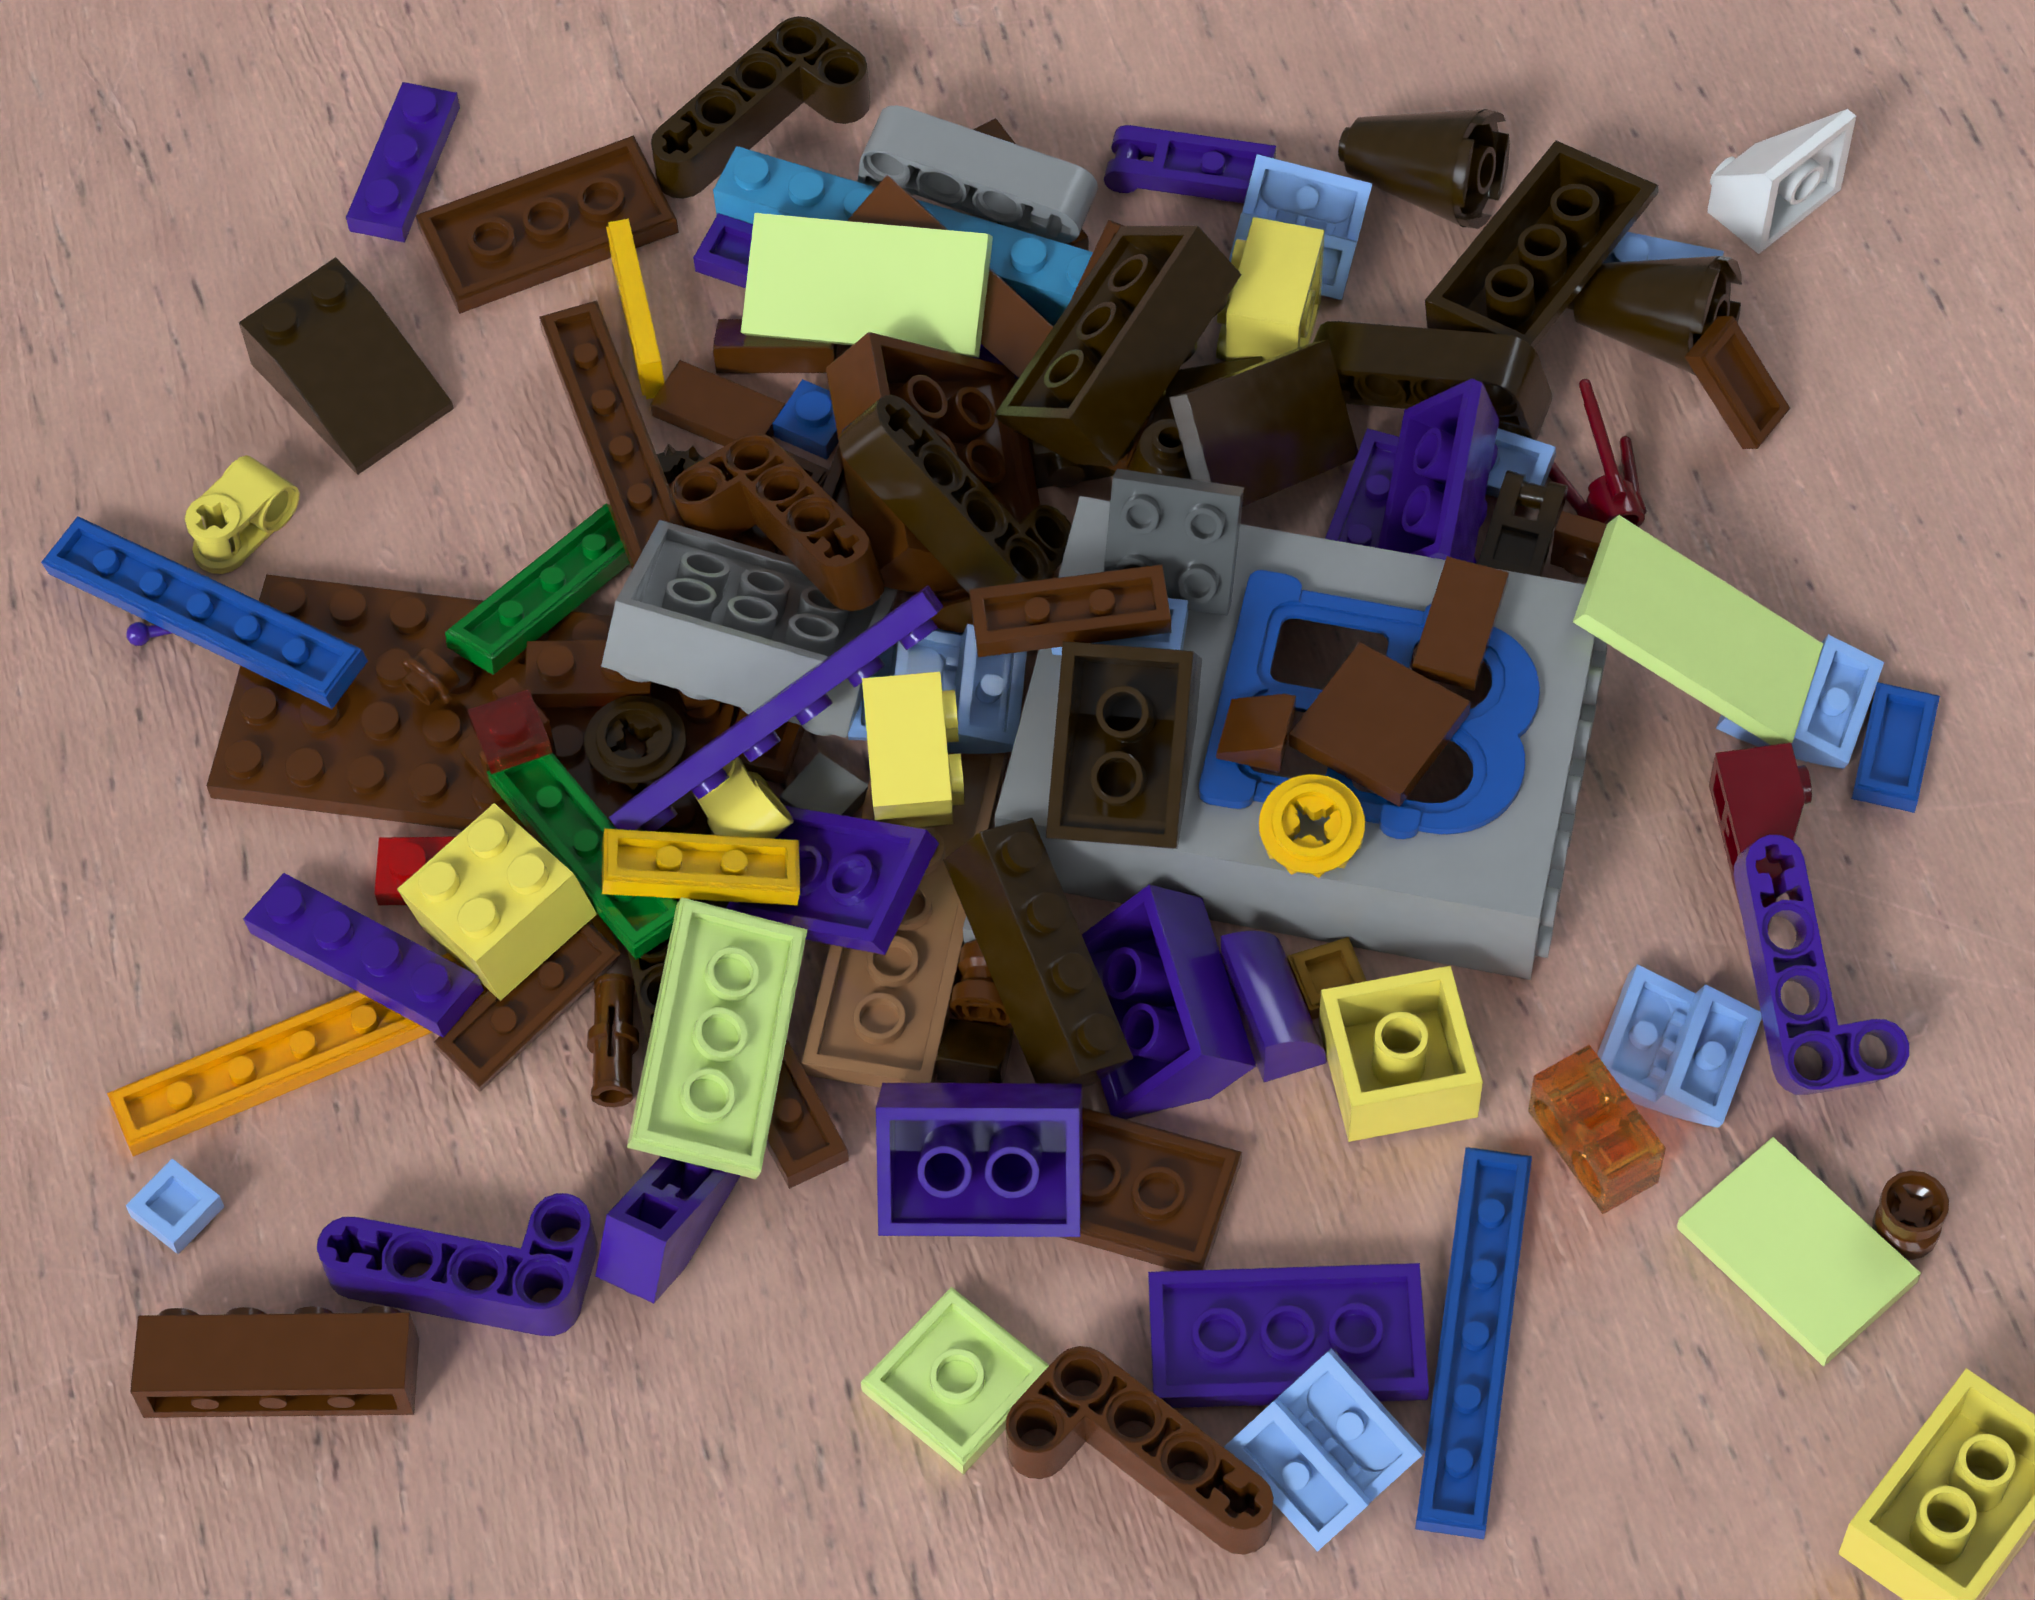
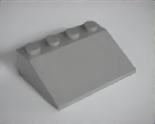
M659 520L615 601L601 667L618 671L623 677L632 681H652L679 689L690 698L717 700L741 707L744 712L750 714L892 611L898 589L884 587V592L880 599L862 610H841L834 606L786 556ZM845 679L827 692L833 703L802 725L804 729L816 735H837L847 738L863 697V685L861 683L853 688L848 679ZM795 716L788 720L789 722L801 725Z

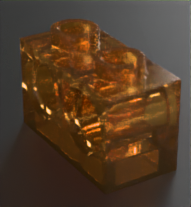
M1590 1045L1533 1076L1528 1112L1602 1214L1659 1182L1666 1150L1665 1146Z

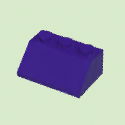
M1473 378L1404 410L1378 548L1446 560L1448 556L1477 564L1474 553L1479 528L1482 526L1487 514L1485 494L1489 473L1498 455V447L1495 441L1499 425V418L1482 382Z
M1149 884L1082 934L1134 1058L1100 1080L1112 1116L1129 1119L1210 1099L1256 1067L1203 898Z
M882 1083L876 1105L878 1236L1080 1237L1083 1157L1082 1084Z

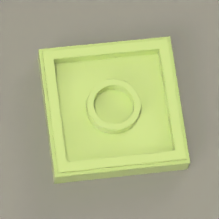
M951 1287L861 1381V1388L863 1393L964 1475L1006 1430V1419L1012 1406L1049 1365Z

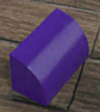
M1241 931L1222 935V961L1263 1082L1326 1064V1053L1280 940L1275 935L1264 931Z

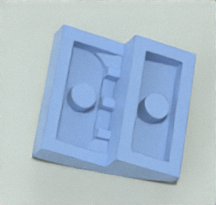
M1257 154L1229 261L1231 262L1236 240H1247L1253 217L1323 229L1324 248L1321 295L1342 300L1373 183Z
M967 624L962 636L935 630L908 650H905L900 641L894 644L890 676L940 672L942 691L955 690L959 742L947 743L948 753L990 754L1012 752L1020 723L1027 651L978 657L974 625Z
M1828 634L1822 641L1823 647L1791 744L1795 759L1844 769L1849 764L1884 662ZM1723 715L1720 716L1716 729L1757 747L1769 745Z
M1637 964L1627 975L1586 1082L1637 1105L1682 1120L1718 1128L1723 1124L1762 1019L1761 1012L1706 984L1694 993Z
M1332 1348L1224 1446L1226 1450L1259 1474L1269 1484L1274 1497L1273 1503L1317 1552L1425 1453L1420 1445Z

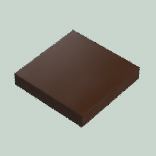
M1359 642L1289 733V746L1400 807L1470 714V701Z

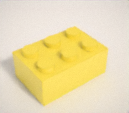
M1966 1368L1851 1520L1838 1554L1903 1600H1984L2035 1530V1414Z

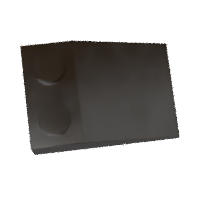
M336 257L239 322L251 365L357 475L454 409L451 399L372 293Z
M1063 641L1046 828L1047 839L1178 849L1197 724L1202 658L1194 651Z

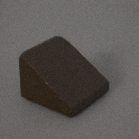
M950 1018L935 1061L937 1080L951 1083H988V1081L1003 1083L1014 1035L1013 1028Z

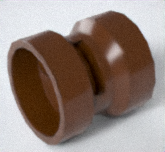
M977 940L965 943L961 947L958 962V971L963 977L953 987L949 1004L950 1012L959 1020L1002 1027L1009 1025L1011 1022Z
M1910 1170L1896 1174L1887 1181L1882 1190L1879 1206L1873 1218L1872 1228L1906 1260L1924 1257L1934 1249L1938 1242L1942 1225L1949 1211V1198L1944 1186L1936 1178L1925 1172ZM1901 1222H1904V1223L1909 1224V1225H1914V1227L1907 1226V1225H1905V1224H1903V1223H1901Z

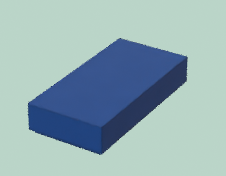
M1877 682L1851 799L1915 813L1939 703V695Z

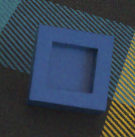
M802 379L773 422L774 437L827 460L839 443L830 391Z

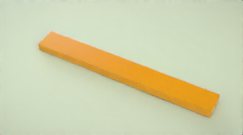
M597 914L589 922L618 950L617 943L609 927ZM446 953V954H444V955H441V956L444 957L445 959H447V960H449V961H451V962H453V963L459 965L460 967L464 968V967H463L454 957H452L449 953ZM482 983L481 985L484 991L473 1002V1004L488 991V989ZM354 991L107 1093L134 1157L428 1035L432 1031L360 992Z

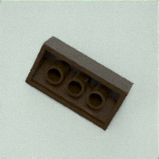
M1555 140L1425 299L1427 328L1506 334L1518 337L1535 348L1657 196L1658 185Z
M1121 226L994 416L1004 425L1075 464L1115 467L1117 462L1131 450L1134 437L1149 414L1164 400L1166 388L1182 364L1187 362L1195 353L1197 341L1213 317L1219 314L1226 306L1229 298L1228 294L1242 274L1199 226Z

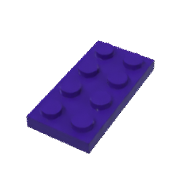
M1420 1263L1148 1272L1153 1393L1172 1408L1270 1405L1331 1348L1380 1402L1428 1400L1429 1383Z

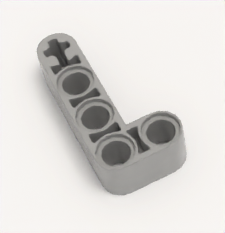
M898 105L888 106L882 110L861 156L858 173L859 183L877 187L888 175L911 196L915 194L1061 243H1070L1077 239L1098 190V184L1094 176L1076 164Z

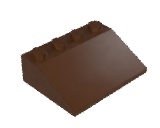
M868 332L826 367L838 439L842 430L878 399L885 395H895L912 406L1017 521H1020L1040 505L1027 437L1013 432L1012 428L1004 425L994 416L1016 383L1015 374L1005 365ZM841 452L852 517L869 537L885 583L884 587L918 593L926 586H929L933 592L960 587L961 585L848 464ZM1054 573L1050 576L1049 579L1055 578Z

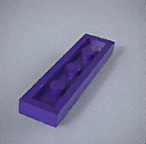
M285 873L278 878L243 918L252 935L443 1038L484 991L476 974Z

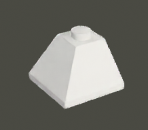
M1846 109L1755 143L1737 158L1733 156L1728 157L1716 168L1711 176L1710 184L1712 187L1707 212L1755 252L1760 254L1841 190L1856 115Z

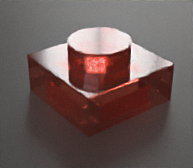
M529 689L468 710L471 725L491 774L552 753L549 738Z

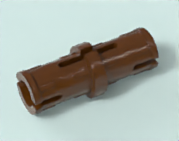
M610 973L597 977L593 983L595 993L594 1025L587 1033V1048L593 1053L592 1101L604 1107H620L629 1104L633 1100L632 1055L639 1048V1032L633 1026L634 980L627 975ZM613 1024H614V1055H613V1047H612V1026H613Z

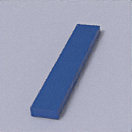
M79 516L76 517L41 562L48 574L330 709H333L368 662L362 649Z
M1470 1147L1465 1148L1415 1526L1416 1530L1477 1539L1485 1538L1532 1156Z

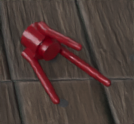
M1582 379L1579 382V388L1605 475L1595 479L1588 486L1589 495L1586 501L1555 462H1553L1548 477L1552 482L1568 486L1566 500L1576 511L1577 515L1608 524L1620 515L1639 527L1645 520L1647 509L1640 494L1632 441L1628 436L1621 437L1619 441L1623 478L1619 474L1591 382L1588 379Z

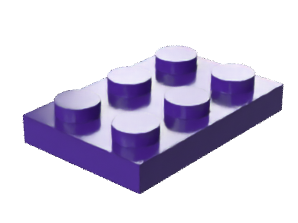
M785 806L794 821L775 839L799 840L800 895L798 905L729 902L726 909L807 929L806 940L886 955L939 842L926 829Z

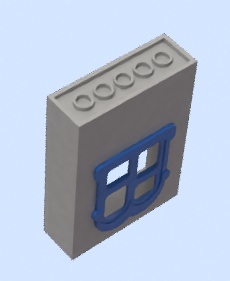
M1079 496L1058 578L1104 572L1110 501ZM1240 524L1232 602L1228 615L1188 610L1183 650L1194 651L1202 658L1197 724L1178 849L1046 838L1062 657L1061 655H1052L1051 648L1038 651L995 813V827L1032 817L1064 893L1123 904L1150 884L1203 898L1209 920L1325 942H1333L1349 937L1352 946L1531 980L1535 956L1548 958L1556 907L1560 898L1566 865L1565 861L1568 847L1570 846L1576 804L1586 763L1588 742L1593 728L1599 685L1601 686L1607 643L1573 623L1586 584L1506 571L1509 572L1508 584L1484 658V662L1491 673L1492 686L1487 697L1476 707L1470 709V714L1450 739V741L1455 742L1467 753L1473 765V778L1468 788L1457 798L1443 803H1423L1405 799L1399 807L1377 794L1356 789L1352 780L1327 768L1325 776L1345 784L1356 795L1362 806L1365 816V831L1361 849H1358L1349 859L1344 869L1337 867L1325 872L1319 879L1309 873L1296 872L1291 875L1275 859H1269L1266 848L1259 836V816L1266 798L1278 785L1291 778L1254 771L1251 766L1216 758L1231 699L1277 694L1295 695V711L1305 713L1322 692L1321 689L1278 682L1270 674L1280 629L1283 622L1288 619H1301L1382 634L1388 640L1386 656L1410 669L1413 652L1420 642L1445 560ZM1296 808L1301 830L1295 836V839L1297 837L1302 839L1304 836L1311 834L1317 841L1322 840L1326 845L1324 824L1329 820V816L1326 819L1322 817L1319 820L1313 821L1307 815L1303 816Z

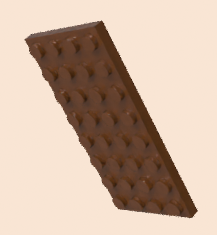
M266 574L259 598L260 602L362 649L368 662L333 709L240 666L206 785L211 798L464 830L495 803L525 831L532 835L497 792L493 793L463 757L459 748L460 741L498 717L492 692L493 689L512 677L515 678L523 689L525 683L526 649L492 675L447 648L445 631L481 604L482 600ZM572 611L536 641L607 640L612 616ZM422 648H427L440 656L460 678V683L449 693L452 700L445 704L435 699L431 705H426L417 699L402 683V679L407 674L403 668L402 661L405 658L413 659ZM653 683V698H657L670 705L683 721L687 747L684 748L680 763L728 730L736 722L739 708L737 706L717 702L686 712L678 689ZM603 706L540 708L550 722L557 752L554 755L611 823L612 821L609 816L620 806L654 783V781L639 783L633 791L626 783L614 781L608 785L602 774L596 769H591L585 752L584 736L590 720ZM628 728L624 729L626 749L632 748L637 755L647 756V740L640 741L635 734L631 735ZM689 791L671 804L678 814L656 830V832L711 835L712 831L707 823L708 817L692 791Z

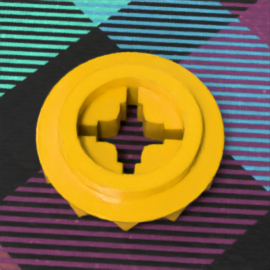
M1316 774L1293 777L1278 785L1268 795L1262 806L1259 816V836L1266 848L1269 859H1275L1291 875L1296 872L1309 873L1319 879L1327 871L1337 867L1344 869L1349 859L1362 846L1365 831V816L1362 806L1356 795L1345 784L1334 778ZM1296 808L1303 816L1307 815L1313 821L1319 820L1322 817L1326 819L1329 816V820L1324 824L1326 845L1322 840L1317 841L1311 834L1304 836L1302 839L1299 837L1295 839V836L1301 830Z

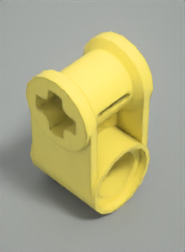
M247 455L239 457L226 469L223 476L201 497L193 501L186 510L185 522L188 533L194 538L192 551L196 563L202 570L213 574L232 572L240 567L246 558L273 532L281 529L290 520L299 502L300 492L298 488L253 457Z
M739 757L723 767L729 778L699 800L697 799L708 817L707 823L715 835L775 839L794 821L789 811L773 793L768 782L758 773L748 772Z

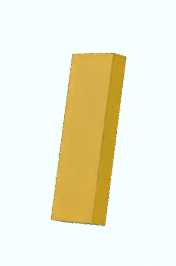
M629 218L608 222L609 227H606L611 259L642 396H646V399L655 398L665 381Z
M604 828L602 841V894L678 899L683 897L695 900L798 905L800 895L799 840Z

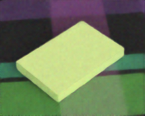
M1774 1137L1761 1146L1678 1220L1677 1229L1823 1367L1917 1284L1921 1274L1920 1271Z

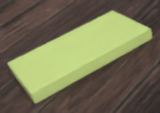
M754 213L741 333L748 336L854 345L865 334L872 332L969 357H979L993 236L986 233Z
M1620 515L1610 521L1605 528L1573 619V623L1769 745L1793 742L1823 643Z
M683 897L680 898L676 905L627 1148L757 1179L762 1170L807 929Z

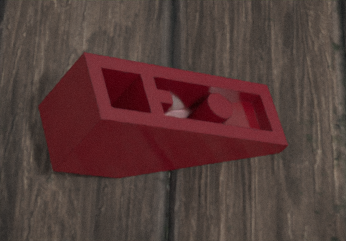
M1791 742L1715 753L1709 788L1737 900L1734 864L1738 855L1756 840L1767 835H1782L1795 841L1804 804L1811 803L1812 786L1809 771L1805 765L1797 766ZM1766 857L1756 863L1758 874L1769 873L1773 879L1782 873L1780 863H1769ZM1774 894L1761 901L1762 906L1766 908L1777 902L1778 898H1774ZM1771 917V919H1770V921H1769V923H1768V931H1769V928H1770V924H1771V921H1772V917Z

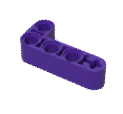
M1767 835L1756 840L1738 855L1734 864V881L1772 1070L1777 1082L1786 1091L1795 1095H1810L1872 1084L1897 1074L1906 1065L1909 1058V1041L1905 1032L1897 1024L1886 1019H1871L1838 1025L1805 859L1800 847L1793 840L1782 835ZM1765 857L1769 863H1780L1782 873L1773 879L1769 873L1758 874L1756 869V863ZM1785 893L1789 896V900H1780L1766 908L1762 906L1761 901L1774 894V898H1778ZM1771 917L1785 918L1794 926L1796 942L1792 949L1777 947L1770 940L1768 923ZM1786 981L1797 982L1806 989L1809 995V1006L1805 1014L1796 1015L1788 1011L1783 1005L1781 989ZM1865 1034L1878 1037L1885 1045L1887 1059L1880 1069L1868 1066L1859 1054V1044ZM1800 1046L1813 1048L1820 1055L1822 1071L1816 1080H1808L1802 1077L1795 1068L1794 1055Z
M556 1193L545 1197L535 1206L521 1248L360 1217H341L333 1220L323 1228L318 1237L317 1252L331 1288L338 1295L348 1299L539 1336H556L570 1329L580 1314L596 1259L598 1243L587 1205L580 1198L571 1194ZM562 1228L579 1230L572 1239L564 1242H556L550 1239L552 1234ZM427 1263L431 1265L429 1270L421 1276L415 1278L402 1276L404 1271L414 1264ZM482 1275H490L496 1278L494 1283L485 1289L471 1290L467 1288L473 1279ZM545 1288L561 1290L560 1295L552 1301L538 1303L532 1300L537 1292Z

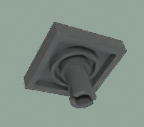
M1117 469L1112 480L1104 572L1162 565L1168 598L1188 600V610L1227 616L1232 602L1244 487Z

